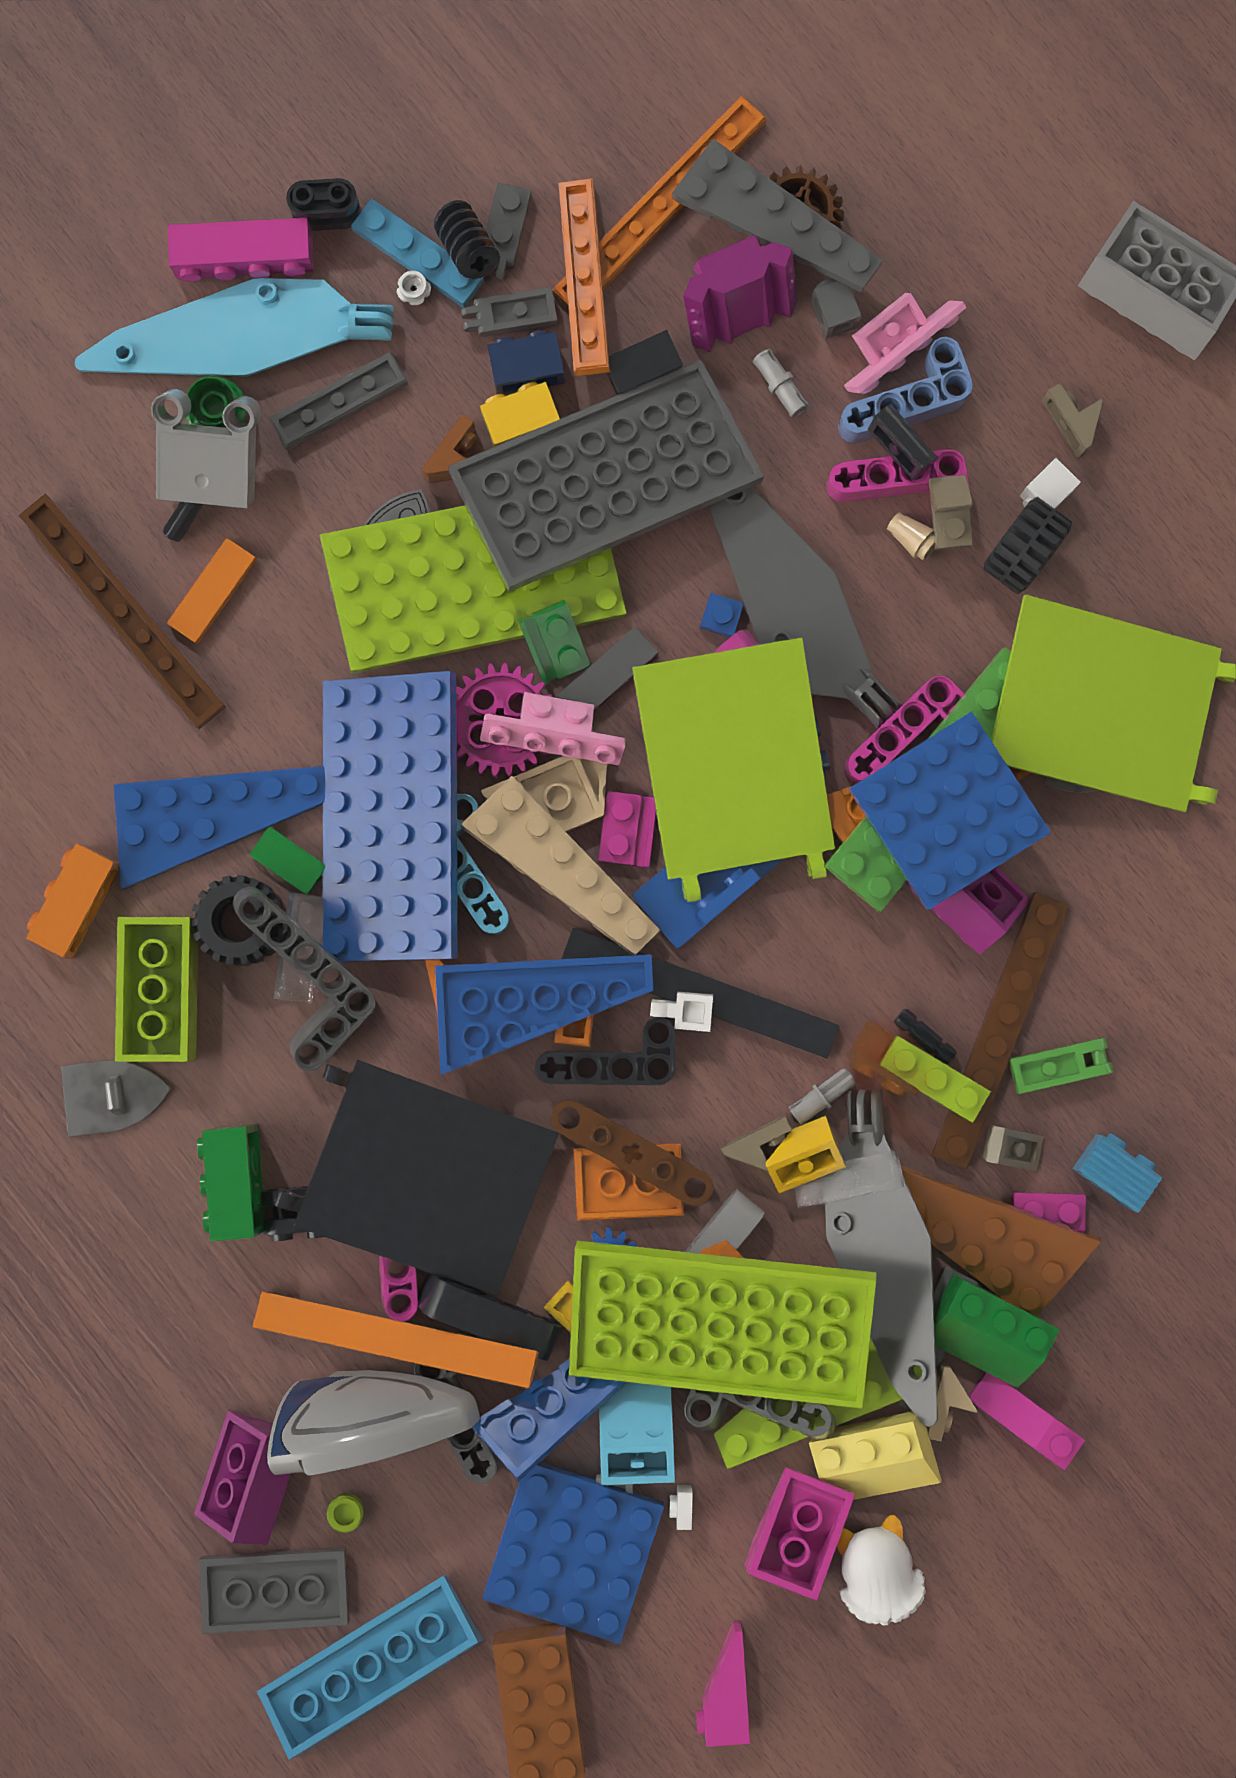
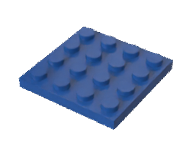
M972 711L849 789L927 911L1051 833Z
M540 1462L519 1481L482 1599L620 1644L663 1512L664 1502L635 1492L631 1494L625 1492V1489L616 1486L601 1485L595 1479Z

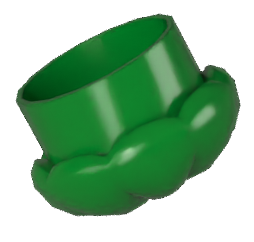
M214 376L198 379L189 387L187 393L191 401V411L186 420L188 424L226 428L222 417L224 409L235 399L244 396V394L235 383L225 378ZM236 407L235 416L243 423L247 410L242 407Z

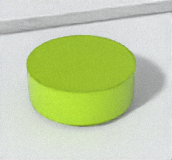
M351 1493L337 1495L327 1509V1520L330 1526L339 1532L353 1531L360 1525L364 1516L362 1501Z

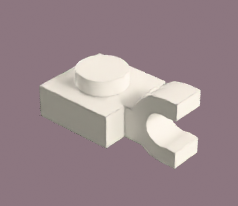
M678 991L677 1002L652 998L650 1016L675 1018L674 1029L710 1032L713 994Z

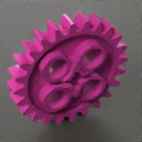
M492 663L489 664L488 674L485 675L478 668H475L476 679L473 681L464 675L462 678L466 687L462 689L456 686V695L458 696L456 700L457 746L460 745L457 751V759L468 755L467 768L470 769L478 763L480 775H483L488 767L492 768L494 778L498 777L500 769H505L509 778L513 774V767L517 766L522 773L526 772L524 764L526 761L537 766L538 762L535 754L538 752L547 755L548 753L535 752L523 748H512L506 745H495L489 742L484 745H477L472 742L473 733L477 729L482 728L483 721H470L469 717L475 715L484 718L485 714L499 715V713H504L505 717L520 719L521 713L513 712L510 709L511 701L516 697H523L524 692L541 695L545 684L541 682L533 686L532 683L535 676L532 672L525 678H522L521 666H518L513 674L509 673L507 663H503L500 672H495ZM482 694H489L494 698L493 705L487 710H481L475 706L477 697Z

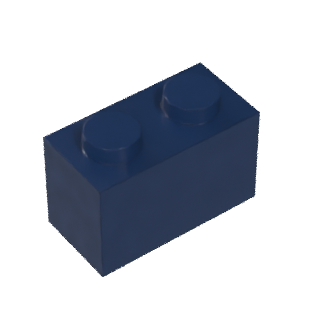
M540 330L530 333L526 338L520 339L502 337L495 340L493 344L487 345L496 394L516 393L521 386L530 382H537V384L546 382L548 387L565 384L556 332L549 333L548 331Z

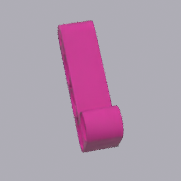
M956 450L933 451L938 456V459L921 475L920 479L914 481L905 475L904 470L891 456L839 463L832 468L826 482V491L830 498L837 502L930 492V478L949 477L944 475L939 469V465L947 463L954 468L955 475L952 476L965 475L968 483L966 463L964 457ZM872 472L882 473L886 478V483H874L870 479L869 474ZM839 477H844V481L849 483L848 488H843L842 482H837Z
M935 676L928 680L847 758L843 768L847 779L857 784L889 764L934 719L940 724L965 694L952 680L945 676ZM935 685L942 688L945 694L943 702H935L931 699L929 695L931 686ZM906 710L917 712L920 718L918 726L912 727L905 722L904 712ZM881 734H889L893 737L895 741L893 751H885L880 747L878 740ZM872 753L876 758L866 766L867 772L857 773L855 770L858 765L856 761L861 762Z

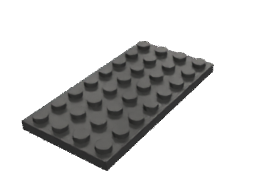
M702 360L448 466L449 474L508 592L758 485L764 479L760 467Z

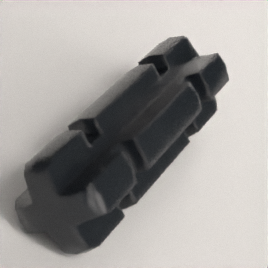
M903 1009L895 1018L894 1023L903 1031L907 1030L909 1032L908 1035L928 1053L933 1052L935 1054L934 1058L948 1065L955 1058L957 1051L950 1044H944L942 1042L943 1038L922 1020L918 1022L916 1020L917 1016L909 1009Z

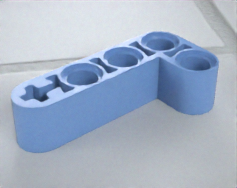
M940 337L933 342L924 362L928 378L847 405L842 412L838 424V432L841 438L850 443L873 438L872 434L868 431V427L875 415L880 412V408L890 404L893 405L909 425L961 408L970 395L973 384L958 342L949 337ZM945 353L950 358V362L940 363L936 359L935 354ZM956 385L960 388L962 395H951L948 393L946 386ZM917 395L927 398L929 405L926 407L918 406L914 402L913 397ZM850 418H854L855 422H862L861 426L857 428L855 423L849 424Z

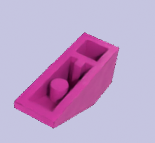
M987 1372L983 1374L969 1394L970 1400L1064 1471L1085 1442L1078 1433L1007 1382Z
M740 1621L732 1622L702 1696L703 1710H696L697 1734L705 1735L706 1747L750 1744L743 1632Z

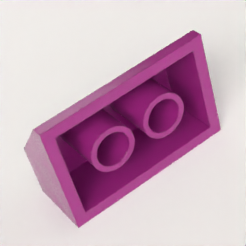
M996 867L931 909L939 919L946 922L961 937L966 945L972 947L981 955L1008 931L1031 899ZM906 880L905 883L910 887L911 891L917 896L909 882Z
M228 1410L194 1515L231 1543L268 1545L283 1495L287 1489L290 1474L274 1475L269 1468L267 1453L273 1423Z

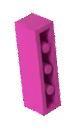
M307 218L167 225L169 266L177 279L186 282H196L201 280V277L232 280L238 275L267 278L270 274L284 273L287 276L296 277L304 275L305 272H314L312 229Z

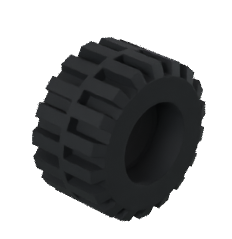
M1038 496L1033 498L987 557L983 570L1018 595L1029 587L1071 530L1072 521Z
M237 875V877L225 876L222 877V881H213L208 884L210 888L207 891L202 890L198 897L201 900L199 904H194L192 911L196 913L195 919H191V927H195L196 933L193 936L195 941L201 943V950L205 954L211 955L212 959L218 962L237 966L258 964L263 962V958L266 956L271 957L276 951L255 933L243 942L229 940L223 933L221 919L225 909L233 903L234 896L242 888L255 887L261 890L286 913V909L281 906L280 902L282 900L279 895L275 894L268 885L241 875ZM257 899L249 900L248 902L253 904L256 911H258L261 901ZM275 924L270 930V935L272 937L281 936L283 930H287V924Z

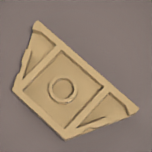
M562 756L513 777L565 832L604 817L607 764ZM507 780L481 790L483 796L488 799Z

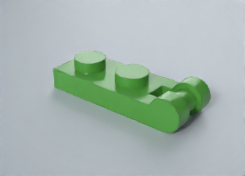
M1106 1037L1010 1058L1009 1065L1016 1094L1113 1073L1112 1062L1107 1061L1105 1049L1108 1048ZM1091 1052L1094 1065L1086 1067L1083 1054Z

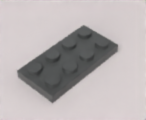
M346 1547L202 1556L199 1559L202 1634L343 1626L349 1624Z

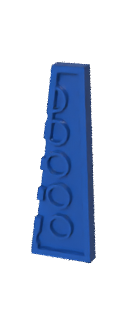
M569 1359L559 1365V1369L542 1380L539 1378L533 1382L531 1389H526L511 1400L507 1399L481 1416L480 1420L472 1428L514 1477L520 1481L627 1382L570 1376Z

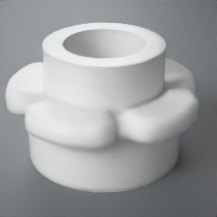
M408 271L398 280L399 288L397 289V294L403 302H409L410 305H419L424 302L425 297L430 295L431 285L420 272ZM412 286L417 287L416 291H411L410 289Z

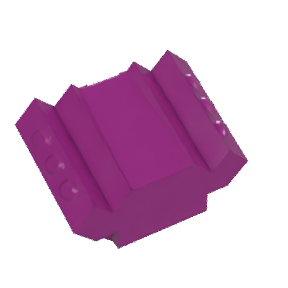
M751 236L698 259V262L693 267L696 276L690 278L683 295L692 346L711 352L716 338L732 344L735 337L763 325L770 327L775 313L791 318L798 301L793 250L776 242L761 247L756 236Z

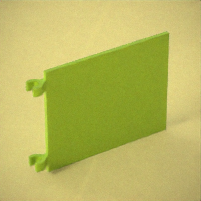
M1026 594L1022 600L991 741L1007 766L1014 769L1183 813L1187 811L1189 800L1201 805H1207V803L1215 804L1218 790L1196 786L1193 784L1215 678L1222 682L1234 683V680H1236V664L1222 663L1220 661L1222 648Z
M802 637L632 667L667 879L682 878L683 895L687 903L701 900L697 876L707 872L806 855L808 876L812 877V879L827 877L822 853L823 851L835 849Z

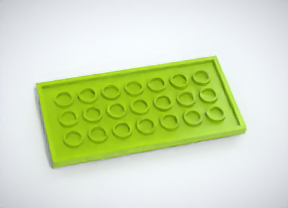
M466 506L320 534L351 674L524 638L517 619L527 618L532 613L562 600L566 601L576 627L626 616V609L611 548L508 592Z
M577 1240L574 1255L569 1375L863 1409L876 1288V1272Z

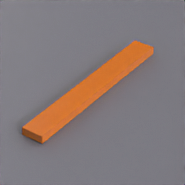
M741 95L599 241L603 290L685 207L672 199V192L711 140H716L736 155L766 124L767 118L745 97ZM565 276L552 289V292L569 309Z
M263 1291L260 1295L252 1326L261 1330L531 1389L539 1355V1352Z

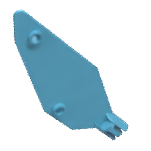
M254 278L116 330L77 356L75 367L81 372L248 377L348 339L391 341L394 306L351 304L324 280ZM129 353L127 358L121 359L124 354Z

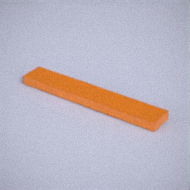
M593 178L559 183L574 373L575 376L610 372L594 182Z

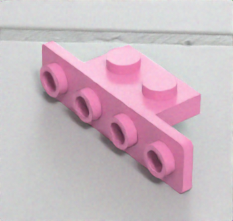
M904 293L852 335L870 365L844 385L846 390L862 394L873 390L879 384L878 379L887 372L899 369L905 364L906 356L914 350L918 351L929 345L933 340L932 335L940 329L943 330L955 324L959 320L958 314L967 308L964 302L948 301L926 319L912 294Z
M524 692L520 719L485 714L480 736L481 741L495 745L512 746L535 752L540 751L568 758L574 757L614 765L620 764L626 744V739L623 737L591 732L594 704Z

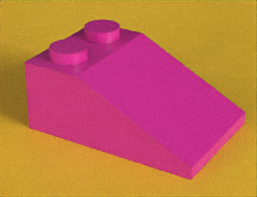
M785 1467L759 1523L744 1565L747 1573L817 1601L855 1494Z

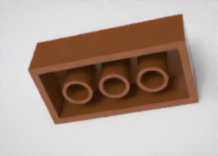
M552 1623L495 1632L492 1646L510 1778H586V1761L567 1627Z

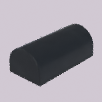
M892 404L876 414L868 427V431L914 481L938 459L933 450Z

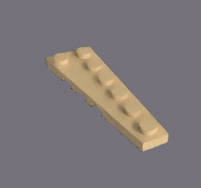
M512 776L460 825L463 830L495 854L498 853L522 874L529 876L541 885L542 889L550 895L557 897L581 918L588 920L592 923L593 927L632 956L636 955L660 931Z

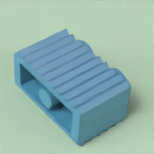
M1109 1133L1105 1137L1096 1134L1072 1169L1126 1208L1138 1213L1162 1180V1177L1154 1172L1157 1165L1141 1154L1134 1158L1125 1151L1128 1145L1115 1135Z

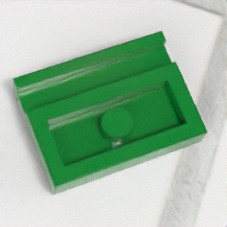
M565 600L538 610L527 618L517 619L541 680L545 685L549 683L548 681L557 677L560 679L591 666Z

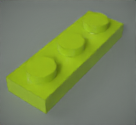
M899 1036L894 1038L878 1065L881 1069L972 1123L991 1092Z

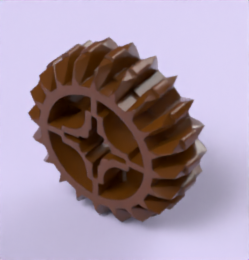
M801 165L797 166L796 173L793 174L786 166L783 168L782 177L773 171L770 175V180L789 193L797 192L794 197L836 227L842 229V225L839 222L843 221L844 210L839 208L842 207L843 199L840 196H835L838 189L836 184L826 186L828 182L827 174L818 179L815 177V168H812L809 174H804ZM809 197H812L819 203L824 214L819 213L820 209L812 206Z

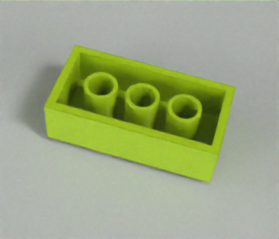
M118 917L115 1062L196 1061L198 942L195 941L193 936L196 933L195 927H191V919L195 918Z

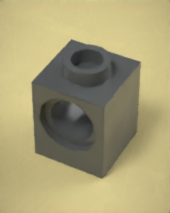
M832 278L819 283L813 291L811 304L824 338L828 339L856 329L861 319V313L852 289Z

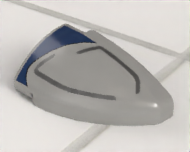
M373 1370L337 1371L329 1377L297 1381L286 1392L276 1412L268 1445V1465L274 1475L298 1472L315 1475L393 1457L470 1429L480 1420L477 1403L470 1392L430 1378L398 1372Z

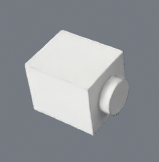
M1055 458L1024 489L1020 497L1024 500V507L1030 500L1038 496L1056 509L1081 482Z

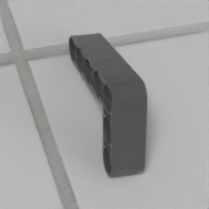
M255 887L242 888L236 893L233 900L234 910L240 920L329 997L292 1036L289 1042V1051L296 1065L304 1071L317 1070L372 1013L376 1003L375 996L364 981L261 890ZM252 899L261 901L260 908L255 913L247 914L243 912V906L247 901ZM275 924H287V930L283 935L279 937H272L270 935V930ZM302 947H313V953L309 958L304 960L296 958L297 952ZM332 969L339 970L338 977L334 981L329 983L323 981V976L327 971ZM356 992H363L364 998L360 1003L355 1005L348 1003L351 995ZM333 1018L340 1019L337 1028L331 1031L324 1030V1025L328 1020ZM304 1046H316L310 1056L302 1057L299 1055L300 1050Z

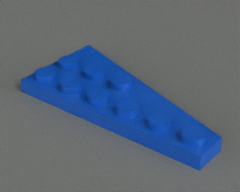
M652 955L435 966L440 1075L654 991Z

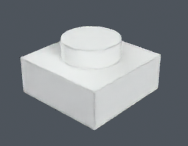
M677 1484V1495H670L669 1518H676L677 1530H692L693 1492L691 1485Z

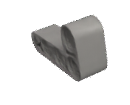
M736 1189L684 1252L700 1254L701 1250L725 1240L737 1250L759 1223L765 1212Z

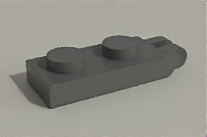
M499 182L497 183L486 231L500 254L496 278L503 280L507 267L514 268L532 194L529 189Z
M552 286L478 298L473 301L474 306L461 309L463 319L476 318V320H469L463 323L464 331H478L481 337L558 325Z

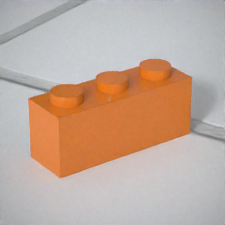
M77 843L74 848H69L65 852L60 866L63 868L57 880L53 879L48 884L44 892L46 900L40 912L36 911L31 916L27 924L29 932L26 936V939L63 958L69 959L74 958L120 871L119 863Z

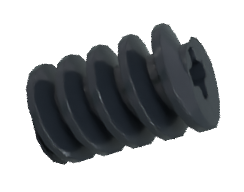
M462 200L450 201L444 205L434 219V229L459 273L470 279L489 275L498 266L500 254L495 248L493 241L489 238L487 231L484 230L481 221L478 220L476 213L472 210L471 205Z

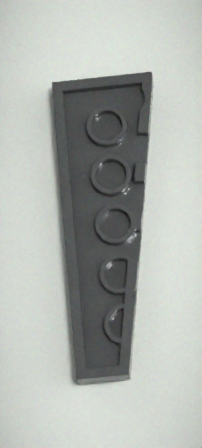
M714 139L711 140L672 192V199L710 219L714 217L729 224V228L739 233L743 231L751 236L755 235L763 245L776 242L792 248L795 261L811 266L818 272L860 293L883 263V259Z

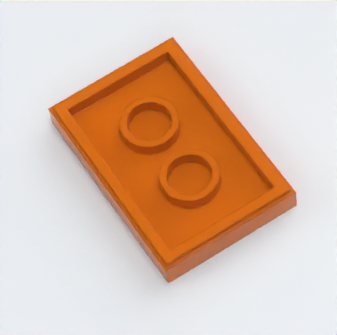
M680 1143L655 1144L681 1158ZM640 1145L623 1147L622 1151L626 1153L625 1160L627 1162H631L633 1158L640 1160L642 1154L638 1151ZM574 1148L577 1221L684 1216L683 1201L587 1148Z

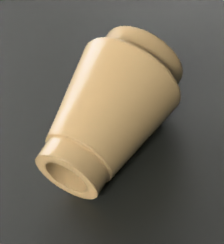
M900 512L890 521L887 530L892 533L914 559L919 557L925 561L934 552L933 528L908 516H904Z

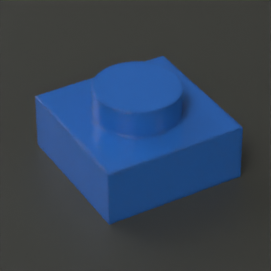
M710 593L700 629L730 638L735 633L744 603Z

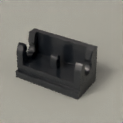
M665 330L610 355V372L606 374L616 395H619L668 372L682 368L683 363L668 330Z

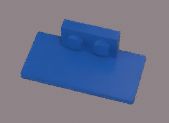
M783 859L698 874L697 880L700 887L701 900L688 903L683 895L682 878L668 880L665 867L633 894V898L674 947L680 948Z

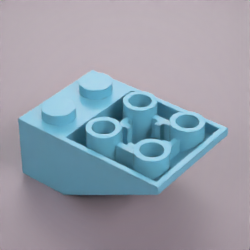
M627 1382L599 1407L601 1485L675 1483L671 1387Z

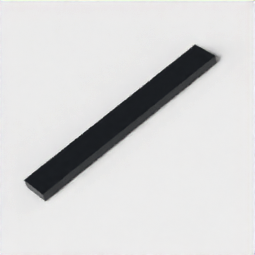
M573 928L561 959L632 955L614 942ZM638 952L636 955H647V954ZM652 957L654 991L649 992V994L672 1002H677L678 991L713 994L712 1017L828 1059L839 1028L838 1024Z

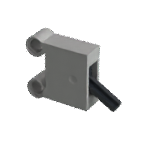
M170 389L156 397L152 402L151 413L156 421V499L180 501L163 528V533L168 539L176 542L181 541L204 504L248 508L255 501L256 425L261 420L262 411L258 402L253 398L242 396L227 405L222 416L226 428L182 424V420L190 414L191 401L187 394L181 390ZM166 399L176 403L178 416H172L167 413L164 406ZM236 407H242L248 411L250 416L249 423H242L236 418Z

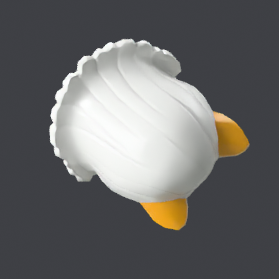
M889 1515L880 1527L867 1528L857 1533H852L846 1528L842 1529L837 1548L843 1556L842 1575L847 1584L842 1586L839 1592L842 1601L849 1607V1611L855 1614L859 1620L866 1621L869 1624L880 1623L888 1625L890 1622L897 1623L902 1619H907L909 1614H913L917 1607L922 1604L926 1590L923 1587L925 1580L923 1572L918 1568L912 1569V1556L903 1541V1527L900 1520L895 1515Z

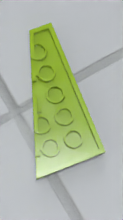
M871 1337L863 1409L822 1404L833 1413L836 1426L903 1399L891 1384ZM915 1365L914 1374L921 1378L922 1369L920 1366ZM780 1399L776 1403L775 1411L778 1416H786L792 1410L791 1400ZM742 1409L714 1434L727 1469L808 1437L746 1409ZM802 1410L801 1418L809 1421L814 1426L813 1431H815L817 1426L824 1427L826 1421L821 1418V1412L818 1417H813Z

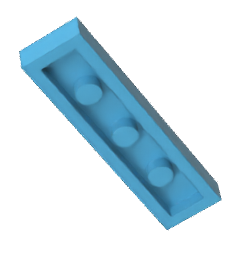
M372 198L351 225L353 232L409 271L420 272L433 288L462 308L467 306L484 283L483 277L470 279L461 275L445 249Z

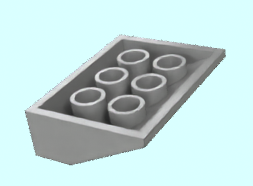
M1133 200L1078 286L1090 296L1115 309L1120 315L1129 318L1146 329L1148 333L1170 344L1178 352L1196 360L1218 330L1236 299V265Z

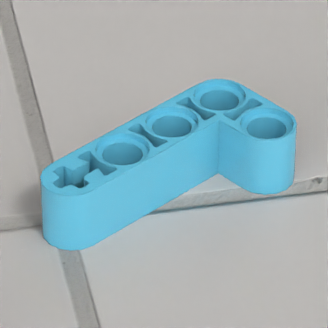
M457 794V805L467 802L472 805L473 812L479 808L472 796ZM457 819V851L463 855V863L457 868V895L484 932L490 935H499L504 933L509 927V912L459 840L458 836L466 832L460 826L465 820ZM471 880H478L483 884L482 894L475 899L466 897L464 893L466 884ZM490 896L493 897L494 901L487 903L493 912L499 913L501 911L503 914L499 918L501 924L498 927L492 924L486 926L485 921L488 920V915L482 907L477 912L474 910V907L484 904Z

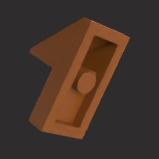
M461 414L421 469L426 481L435 483L452 480L448 466L465 460L466 458L460 455V453H467L476 440V429L473 420Z

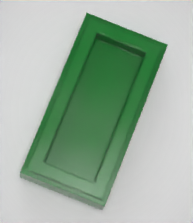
M270 826L249 854V856L308 896L323 876V871L325 870L324 863Z

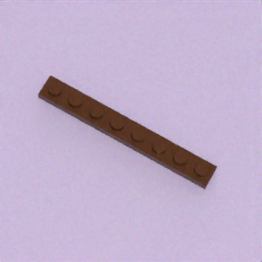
M46 493L18 515L199 730L226 708L213 690Z
M1037 892L1032 894L962 1074L991 1092L973 1123L948 1110L932 1151V1156L967 1169L1069 905Z

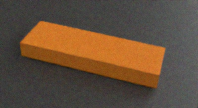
M226 538L167 621V624L198 645L257 561L256 557Z

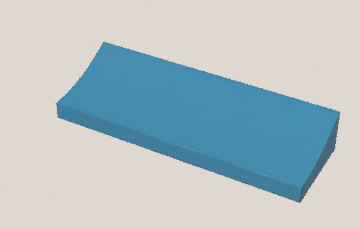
M443 1575L264 1686L257 1693L290 1760L300 1757L485 1642V1639L466 1611L448 1576Z

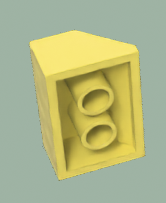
M913 1411L835 1427V1431L827 1439H812L809 1442L819 1479L854 1493L853 1500L938 1484L942 1481L927 1428L920 1422Z

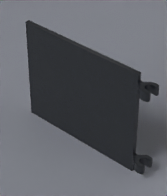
M358 1059L351 1072L327 1064L322 1075L323 1080L345 1087V1092L305 1195L300 1196L286 1189L279 1188L274 1200L275 1206L297 1212V1217L293 1224L294 1227L498 1296L559 1133Z

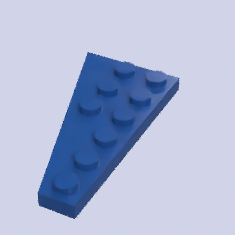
M324 766L113 784L121 889L131 888L137 883L159 876L172 868L189 863L236 843L244 837L264 831L269 826L286 819H292L322 806L323 802H325Z

